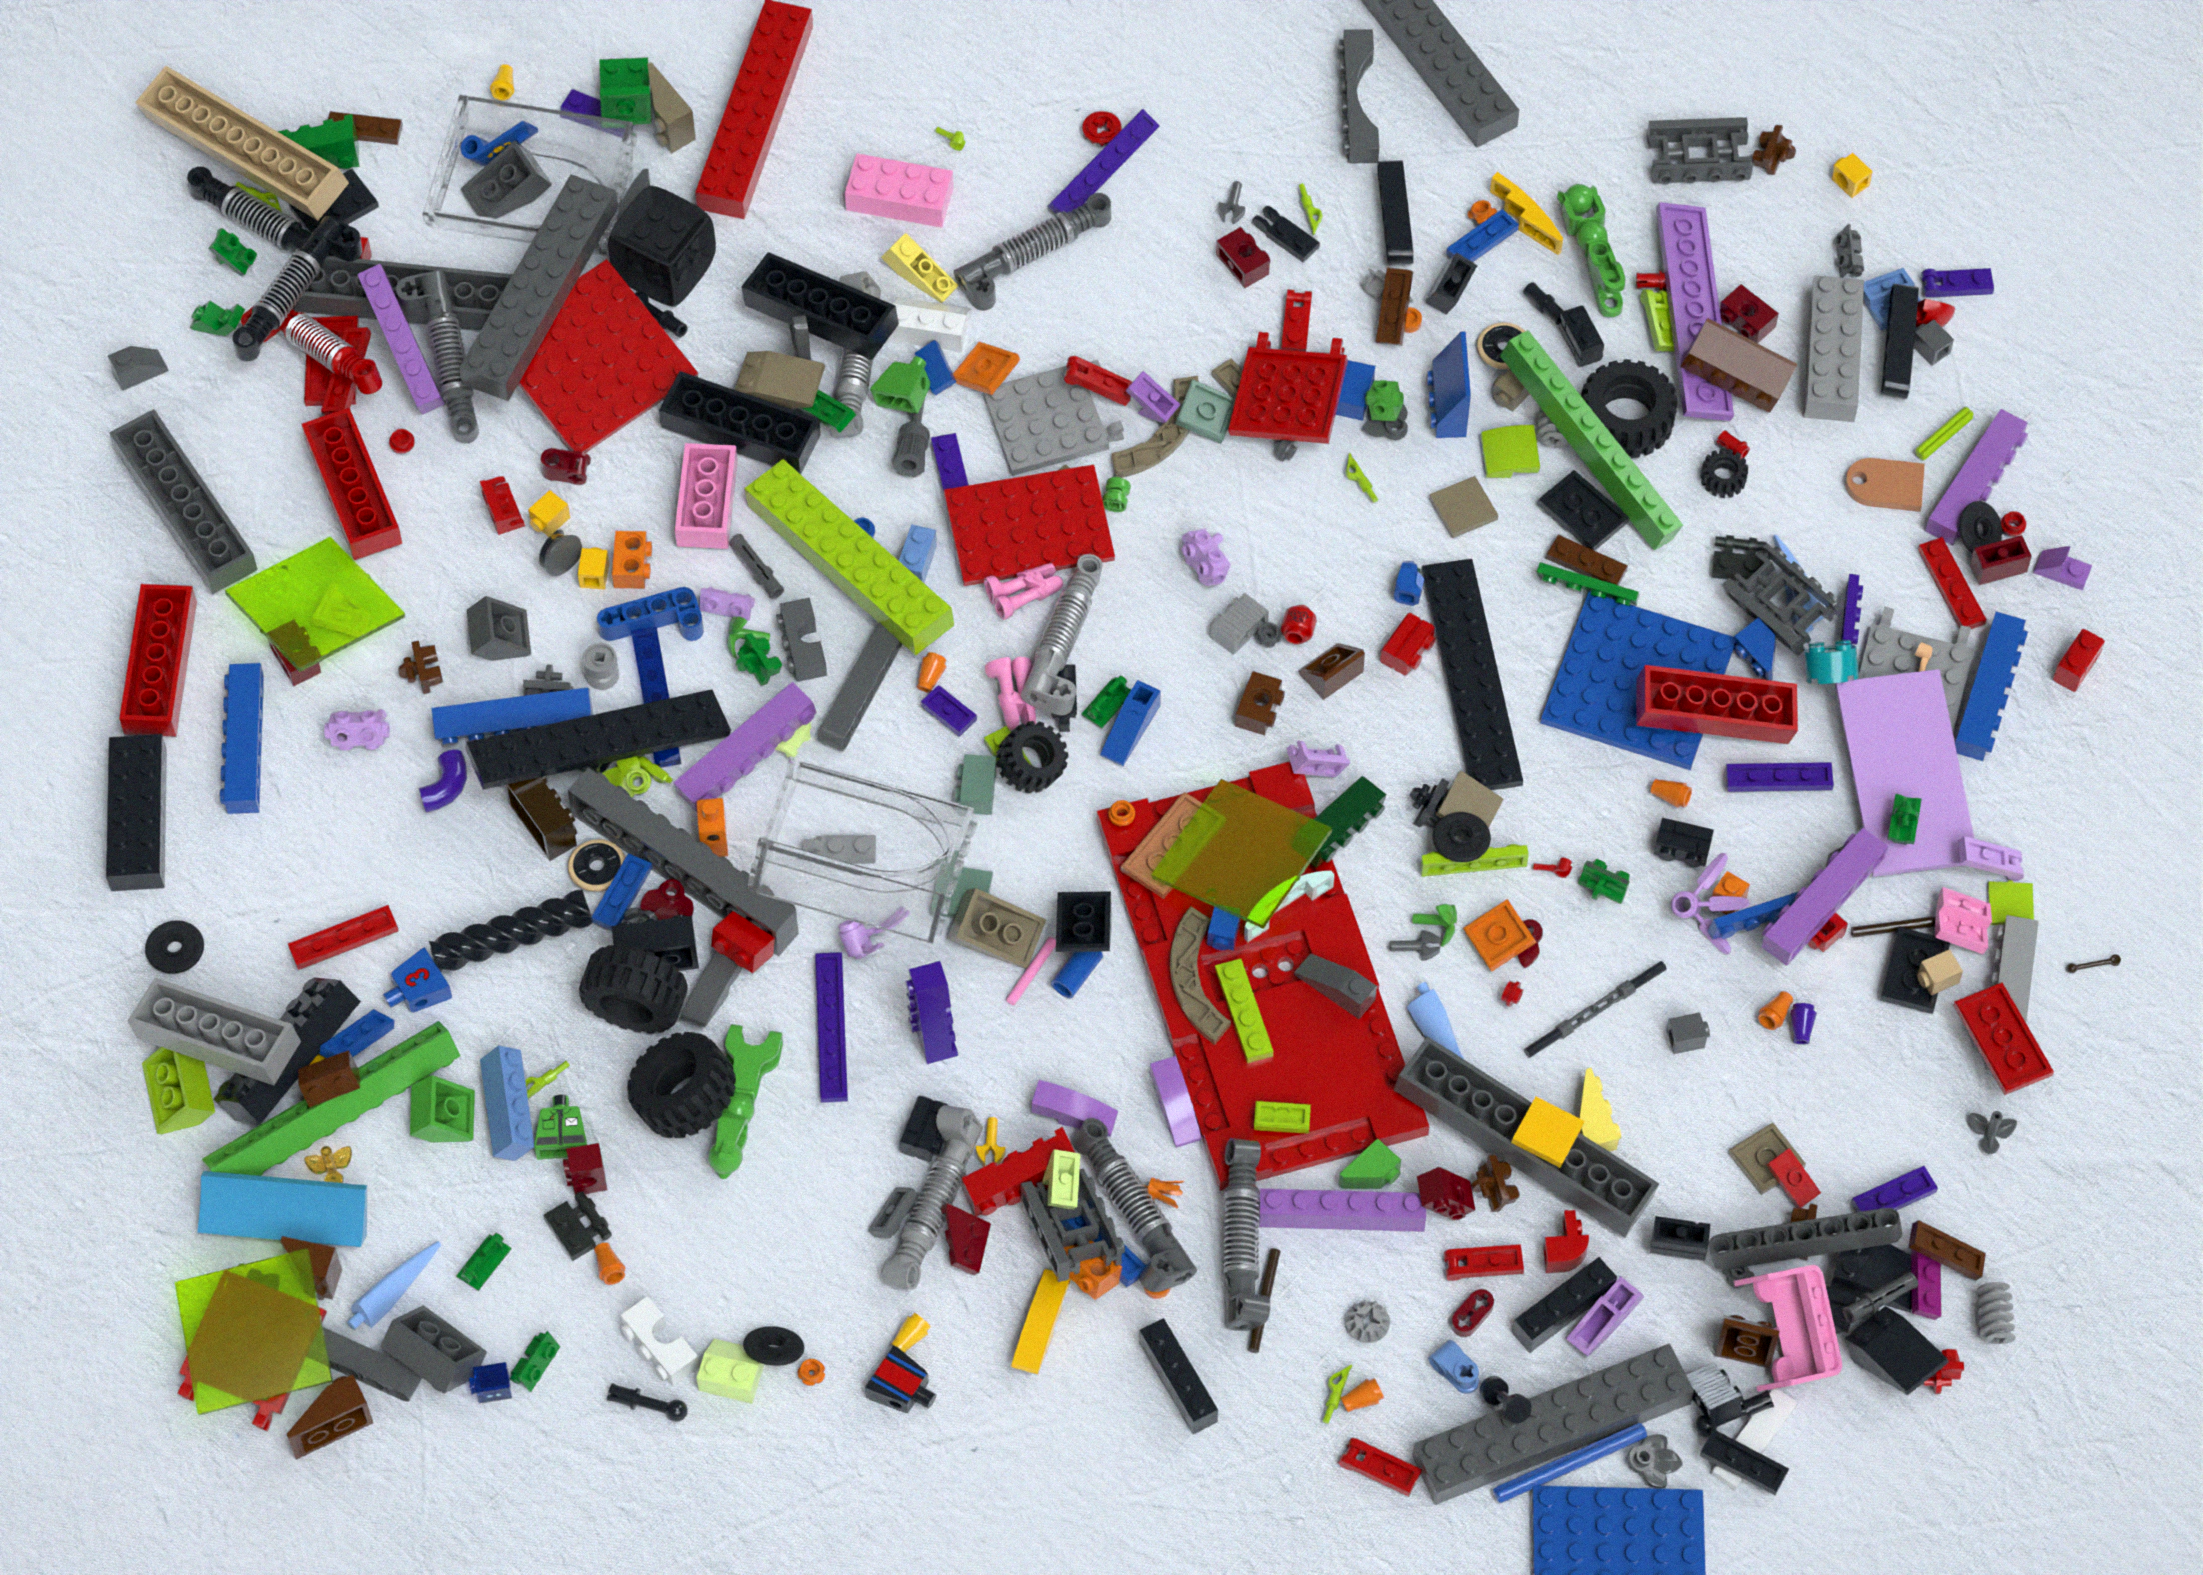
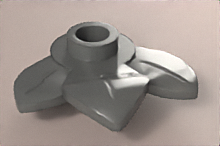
M1403 404L1396 421H1379L1371 419L1368 406L1367 417L1369 422L1365 423L1362 428L1366 433L1374 437L1386 436L1391 440H1400L1408 432V425L1405 422L1408 416L1407 408Z
M1660 1434L1647 1436L1641 1445L1633 1447L1628 1453V1465L1634 1472L1642 1473L1649 1485L1666 1488V1474L1677 1471L1683 1463L1677 1453L1671 1449H1666L1668 1439ZM1639 1455H1641L1646 1460V1462L1642 1461Z

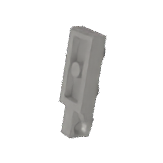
M876 835L816 836V839L802 840L803 856H816V860H821L823 864L876 863Z

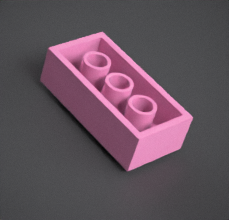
M857 153L845 191L846 210L942 228L954 189L953 171Z
M685 443L675 524L677 546L728 549L738 465L736 446Z

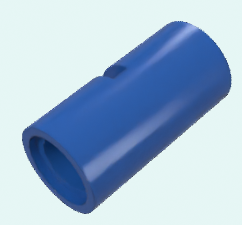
M1073 952L1068 962L1063 965L1051 981L1052 987L1062 996L1070 999L1073 998L1102 960L1103 953Z

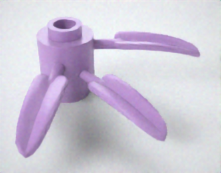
M1720 853L1697 879L1699 885L1694 892L1681 891L1673 896L1671 909L1675 915L1681 918H1692L1695 916L1701 923L1699 929L1722 953L1730 954L1731 947L1727 939L1720 937L1712 940L1708 933L1712 920H1704L1699 914L1701 907H1709L1710 911H1731L1747 908L1750 904L1748 899L1734 896H1712L1709 898V901L1701 902L1698 896L1699 892L1703 888L1707 890L1712 886L1728 860L1726 853ZM1688 899L1691 902L1689 910L1684 907V902Z
M902 905L884 923L869 929H865L863 922H859L857 917L839 924L838 928L840 931L838 934L848 956L860 959L884 947V943L880 942L873 945L869 936L874 933H881L897 925L908 916L910 910L907 909L905 911V907Z

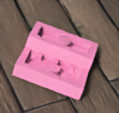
M1942 887L1936 909L1935 938L1984 954L1988 948L1987 928L1992 923L1991 904Z

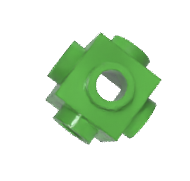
M1374 380L1370 390L1365 395V403L1369 406L1371 419L1379 421L1397 420L1404 402L1403 392H1400L1398 381Z

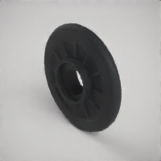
M1975 501L1967 505L1959 521L1961 540L1966 549L1972 554L1976 547L2001 541L2002 524L1995 509L1982 501ZM1979 523L1982 524L1984 529L1982 536L1978 531Z
M1455 812L1444 816L1437 822L1433 830L1432 839L1436 850L1443 857L1454 862H1471L1480 858L1488 850L1491 834L1486 823L1478 816L1467 812ZM1457 833H1465L1469 839L1460 842L1454 836Z
M179 920L168 921L156 927L148 936L145 945V953L149 963L161 972L172 974L181 973L192 968L200 960L204 951V939L201 932L191 923ZM172 942H180L182 944L181 949L177 952L167 950Z
M767 1326L757 1328L748 1333L743 1342L744 1350L750 1358L771 1366L791 1364L797 1361L804 1353V1342L800 1336L782 1327ZM768 1345H777L779 1347H771Z

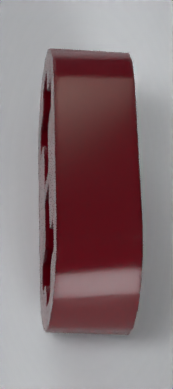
M1485 1289L1475 1290L1454 1313L1451 1327L1456 1335L1460 1337L1471 1336L1491 1314L1494 1298L1489 1291ZM1485 1299L1486 1307L1482 1305L1475 1311L1477 1300L1482 1301ZM1470 1315L1469 1327L1467 1325L1460 1327V1320L1464 1321Z

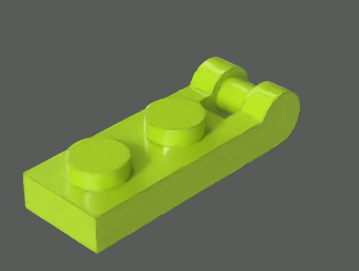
M1643 289L1640 300L1645 306L1655 351L1675 352L1667 291L1659 290L1658 292H1653L1649 289Z

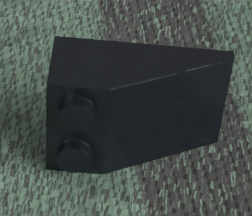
M1111 891L1058 892L1056 952L1110 951L1112 935Z
M1891 1244L1841 1251L1830 1287L1855 1293L1857 1298H1860L1866 1292L1872 1293L1903 1276L1905 1273L1911 1272V1255ZM1895 1288V1289H1893L1892 1291L1886 1293V1295L1889 1294V1293H1891V1292H1893V1291L1896 1290L1897 1288ZM1912 1290L1885 1304V1306L1911 1313Z
M1887 1306L1883 1307L1844 1338L1855 1364L1906 1395L1912 1393L1949 1363L1948 1359L1905 1317Z

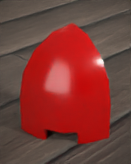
M1921 300L1917 306L1916 328L1922 324L1926 325L1932 320H1935L1941 327H1944L1953 318L1956 308L1939 301Z

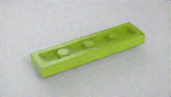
M1510 844L1500 848L1489 847L1484 855L1471 862H1454L1443 857L1439 852H1430L1421 856V876L1527 867L1528 847L1527 845L1520 846L1518 844Z
M1238 959L1215 965V971L1247 1063L1273 1057V1049L1242 960Z

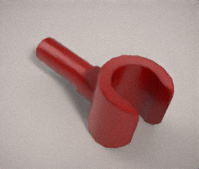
M1563 857L1559 859L1557 865L1534 863L1533 870L1550 871L1561 878H1566L1572 870V861Z

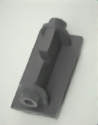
M1848 224L1837 234L1835 239L1840 278H1843L1847 273H1851L1854 277H1859L1864 271L1863 256L1858 255L1862 252L1861 235L1856 230H1851V224Z

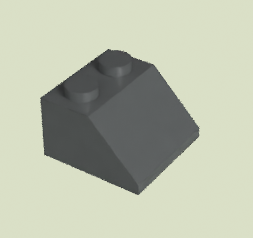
M485 596L467 609L471 654L490 661L531 655L526 609L489 596Z

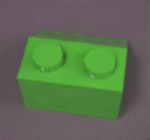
M434 1075L412 1085L410 1135L431 1143L472 1141L474 1137L475 1090Z

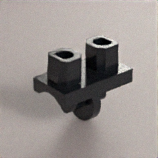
M1442 778L1438 785L1433 786L1430 793L1428 792L1430 786L1427 784H1423L1422 788L1415 787L1410 792V797L1414 800L1412 806L1415 809H1419L1423 805L1413 823L1420 828L1426 824L1434 828L1441 819L1435 815L1437 811L1435 808L1437 804H1441L1448 791L1446 787L1449 782Z

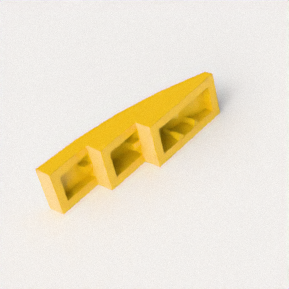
M1496 172L1491 178L1490 193L1505 201L1504 211L1519 220L1518 230L1559 255L1562 251L1563 237L1551 219L1521 188L1499 172Z
M1044 1269L1013 1357L1012 1368L1034 1374L1039 1373L1053 1338L1054 1328L1071 1282L1070 1278L1069 1280L1058 1282L1053 1270Z

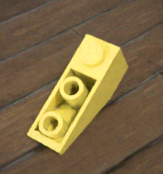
M907 233L903 234L881 256L899 276L940 303H943L959 286Z
M1587 1068L1583 1081L1579 1118L1585 1122L1579 1133L1609 1152L1617 1150L1619 1139H1621L1620 1128L1617 1123L1612 1121L1610 1116L1612 1115L1611 1105L1602 1096L1603 1088L1599 1076H1594L1592 1068Z

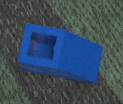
M1758 617L1734 636V649L1743 660L1746 658L1752 664L1751 668L1758 677L1761 678L1763 676L1766 680H1773L1776 638L1775 634Z

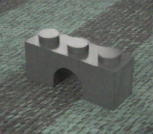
M810 597L780 603V614H776L779 630L784 629L785 636H781L784 651H789L790 657L787 658L789 673H795L797 682L827 676L826 660L821 641L808 643L801 640L804 635L816 632L815 616Z

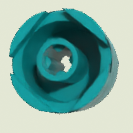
M1837 640L1835 645L1824 646V642L1809 643V649L1804 650L1807 683L1812 684L1811 679H1818V684L1848 682L1847 676L1852 675L1854 680L1859 678L1857 648L1851 645V640Z

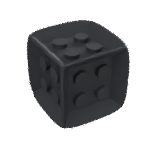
M649 185L635 197L617 220L608 239L610 264L630 288L637 292L645 293L649 298L659 303L675 307L690 294L712 263L716 252L713 221L697 205L663 188Z

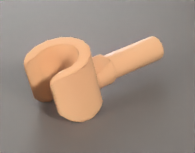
M1923 642L1920 643L1915 653V656L1922 659L1918 672L1926 670V665L1931 658L1933 650L1930 645Z

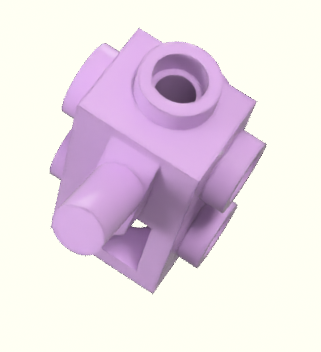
M1206 529L1185 533L1182 537L1184 544L1181 551L1185 556V562L1196 570L1198 580L1206 586L1218 585L1224 582L1231 564L1217 546L1223 541L1222 535L1216 533L1211 537Z
M379 709L377 712L366 710L363 712L349 713L347 711L331 713L329 723H325L324 726L325 738L331 739V746H338L340 750H350L354 746L362 745L368 750L377 749L380 745H384L385 738L390 735L389 722H385L387 714L382 709Z

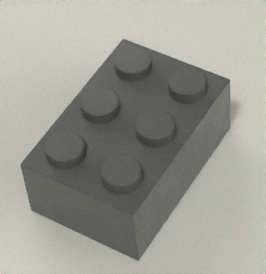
M424 1305L393 1319L380 1346L393 1359L402 1362L410 1368L412 1373L421 1376L434 1389L444 1394L475 1379L487 1354L486 1350Z

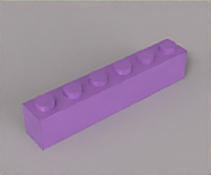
M378 264L358 273L360 282L417 408L423 415L445 405L385 270L381 264Z
M2000 409L1929 517L1925 532L1937 538L1943 537L1944 541L1952 546L1958 537L1961 539L1959 521L1963 510L1972 502H1986L1993 490L1991 486L1994 482L1998 484L2005 472L2003 470L2006 464L2010 466L2017 453L2015 449L2017 446L2022 447L2028 437V433L2025 432L2028 422Z
M792 681L673 782L678 794L697 812V800L714 799L723 792L731 790L738 779L743 775L746 776L751 773L755 765L762 759L771 756L778 744L791 739L798 728L812 721L817 713L813 701Z
M1864 828L1856 835L1852 833L1845 841L1844 849L1840 853L1838 851L1834 852L1828 860L1827 864L1829 865L1824 870L1819 869L1811 879V885L1808 888L1802 887L1795 897L1796 901L1791 906L1787 904L1778 916V921L1775 924L1771 922L1767 925L1762 933L1764 938L1761 947L1787 966L1885 859L1888 846Z
M1260 1188L1259 1227L1425 1231L1426 1208L1422 1207L1420 1193Z

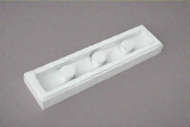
M1777 1388L1772 1389L1769 1393L1774 1407L1754 1414L1736 1438V1441L1761 1454L1798 1404L1797 1401ZM1718 1465L1712 1471L1714 1477L1733 1490H1736L1743 1478Z

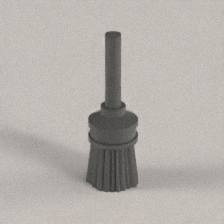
M925 399L918 414L912 413L911 421L899 428L897 437L898 447L892 461V465L898 474L916 477V475L925 472V451L928 448L930 438L928 428L921 423Z

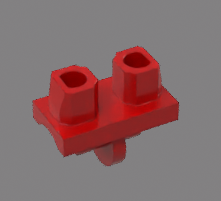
M1956 1349L1942 1350L1941 1353L1948 1359L1949 1363L1923 1383V1386H1933L1934 1394H1941L1942 1386H1952V1380L1961 1379V1373L1964 1371V1361H1959Z

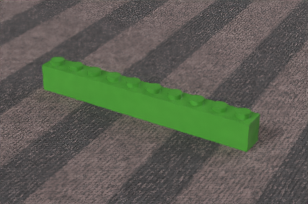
M1527 330L1509 340L1500 357L1622 511L1629 516L1630 521L1655 551L1672 541L1682 528V522L1530 331Z
M437 1021L358 1068L360 1071V1089L310 1108L304 1099L202 1158V1161L209 1172L261 1176L265 1170L285 1162L294 1153L309 1148L318 1139L333 1134L337 1128L347 1122L357 1120L364 1112L379 1107L385 1100L394 1095L403 1093L407 1087L429 1077L431 1073L441 1067L449 1066L461 1055L449 1031Z

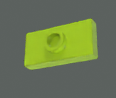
M1256 1101L1254 1130L1309 1134L1311 1105Z

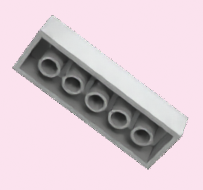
M1816 275L1813 277L1810 292L1804 418L1855 422L1859 398L1864 280Z
M154 978L127 1021L137 1039L271 1085H275L301 1042L293 1025L158 978Z

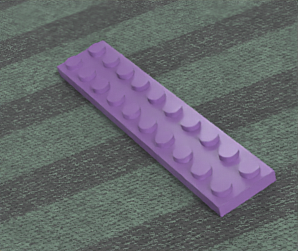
M1659 202L1656 207L1683 416L1731 421L1734 417L1731 393L1680 367L1689 345L1705 320L1709 318L1722 325L1706 207Z

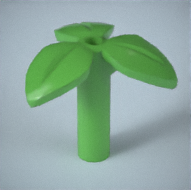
M734 616L728 628V649L732 657L737 658L735 652L736 640L739 638L745 639L746 634L752 633L756 639L766 637L769 642L770 633L744 629L743 627L747 620L743 617Z
M1454 904L1436 906L1439 915L1414 913L1412 917L1413 924L1443 926L1446 929V933L1440 946L1444 947L1449 943L1455 933L1454 923L1457 924V910Z

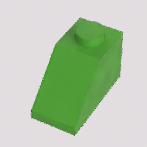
M1377 1139L1339 1174L1338 1185L1342 1189H1382L1387 1183L1392 1184L1400 1176L1401 1159Z

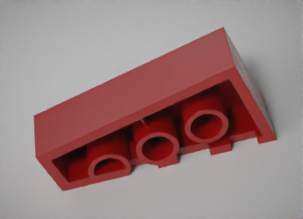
M1063 1126L1054 1131L1056 1136L1046 1141L1042 1137L1033 1141V1146L1023 1153L1015 1150L1008 1154L1001 1164L998 1165L996 1162H992L962 1178V1190L974 1216L989 1215L999 1207L1019 1203L1021 1200V1183L1032 1181L1034 1187H1036L1037 1183L1043 1181L1053 1150L1075 1153ZM1044 1185L1045 1190L1048 1189L1049 1185Z

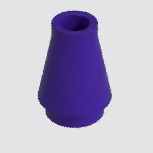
M1796 1003L1790 1011L1794 1035L1793 1042L1796 1044L1806 1045L1810 1043V1036L1817 1012L1814 1011L1815 1006L1812 1004Z

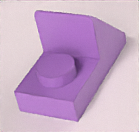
M1144 371L1125 390L1142 406V409L1138 412L1139 415L1165 423L1181 405Z
M2070 546L2042 550L2034 574L2083 591L2092 565L2068 557Z

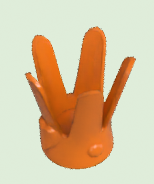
M1151 1177L1149 1186L1145 1185V1188H1148V1194L1152 1195V1199H1158L1172 1207L1178 1208L1175 1200L1163 1194L1181 1196L1183 1191L1180 1190L1179 1185L1174 1184L1183 1183L1184 1181H1162Z

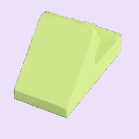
M1061 1150L1052 1151L1042 1184L1049 1185L1047 1206L1072 1210L1077 1208L1080 1169L1079 1153Z

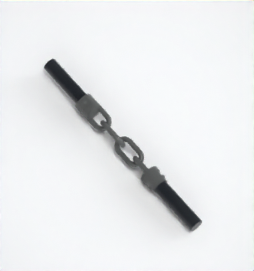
M1660 961L1632 980H1626L1607 996L1594 1003V1005L1585 1008L1571 1019H1566L1556 1025V1029L1526 1047L1524 1053L1528 1058H1531L1560 1038L1564 1039L1572 1034L1582 1023L1588 1022L1612 1004L1631 996L1636 992V989L1666 971V965ZM1618 993L1620 996L1614 999L1613 995ZM1605 1001L1608 1002V1003H1607L1606 1005H1604L1603 1007H1601V1008L1598 1007V1005H1600L1601 1003H1603V1002H1605ZM1592 1010L1593 1014L1584 1019L1583 1015ZM1577 1020L1578 1023H1576L1575 1025L1571 1024L1573 1021Z

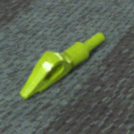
M240 182L235 184V186L240 187L245 192L282 212L278 198L273 193H261L255 188H249ZM274 199L276 203L270 202L269 200Z
M1302 183L1299 185L1302 195L1300 200L1306 212L1312 233L1315 235L1323 214L1320 209L1313 207L1312 198L1307 194L1305 184ZM1313 216L1319 217L1317 222L1313 219Z
M1349 453L1345 470L1347 478L1351 481H1357L1362 491L1367 492L1372 502H1377L1378 498L1372 490L1373 485L1364 475L1355 459L1352 458L1351 453ZM1349 468L1354 469L1355 473L1349 472Z
M635 756L638 758L641 768L647 771L656 782L671 783L673 781L667 772L653 764L645 756Z
M564 1061L554 1070L549 1069L539 1078L528 1077L525 1080L526 1088L529 1084H534L527 1090L528 1099L558 1078L557 1075L568 1068L570 1064Z
M1349 1365L1328 1379L1327 1384L1332 1393L1326 1402L1327 1410L1322 1422L1329 1424L1333 1411L1338 1409L1341 1394L1353 1365ZM1341 1376L1340 1382L1334 1384L1333 1380Z

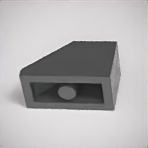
M129 346L108 355L112 373L122 391L169 371L157 349Z

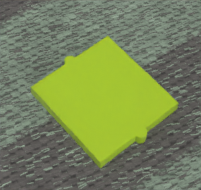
M2012 880L2008 882H1988V899L1991 904L1992 923L1990 925H2004L2007 915L2034 920L2033 883H2017Z

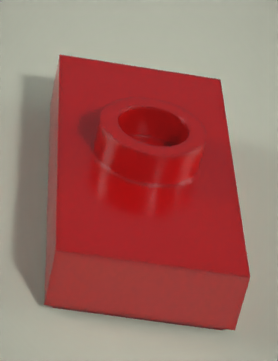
M1790 1148L1766 1164L1796 1208H1802L1821 1194V1191Z

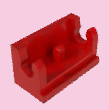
M504 476L479 481L482 496L498 535L525 526L508 482L504 483L506 481Z

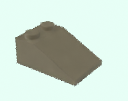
M650 62L647 65L655 116L654 124L657 129L655 136L660 146L666 147L672 154L696 140L693 110L655 65Z
M772 351L747 352L735 390L789 409L809 408L813 406L825 365L821 362Z
M972 888L965 891L947 939L968 949L1027 969L1047 919L982 890Z

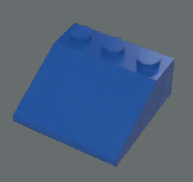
M1466 331L1460 332L1432 360L1431 371H1427V386H1432V392L1428 394L1429 407L1434 408V413H1430V427L1435 428L1436 438L1466 437L1471 391Z

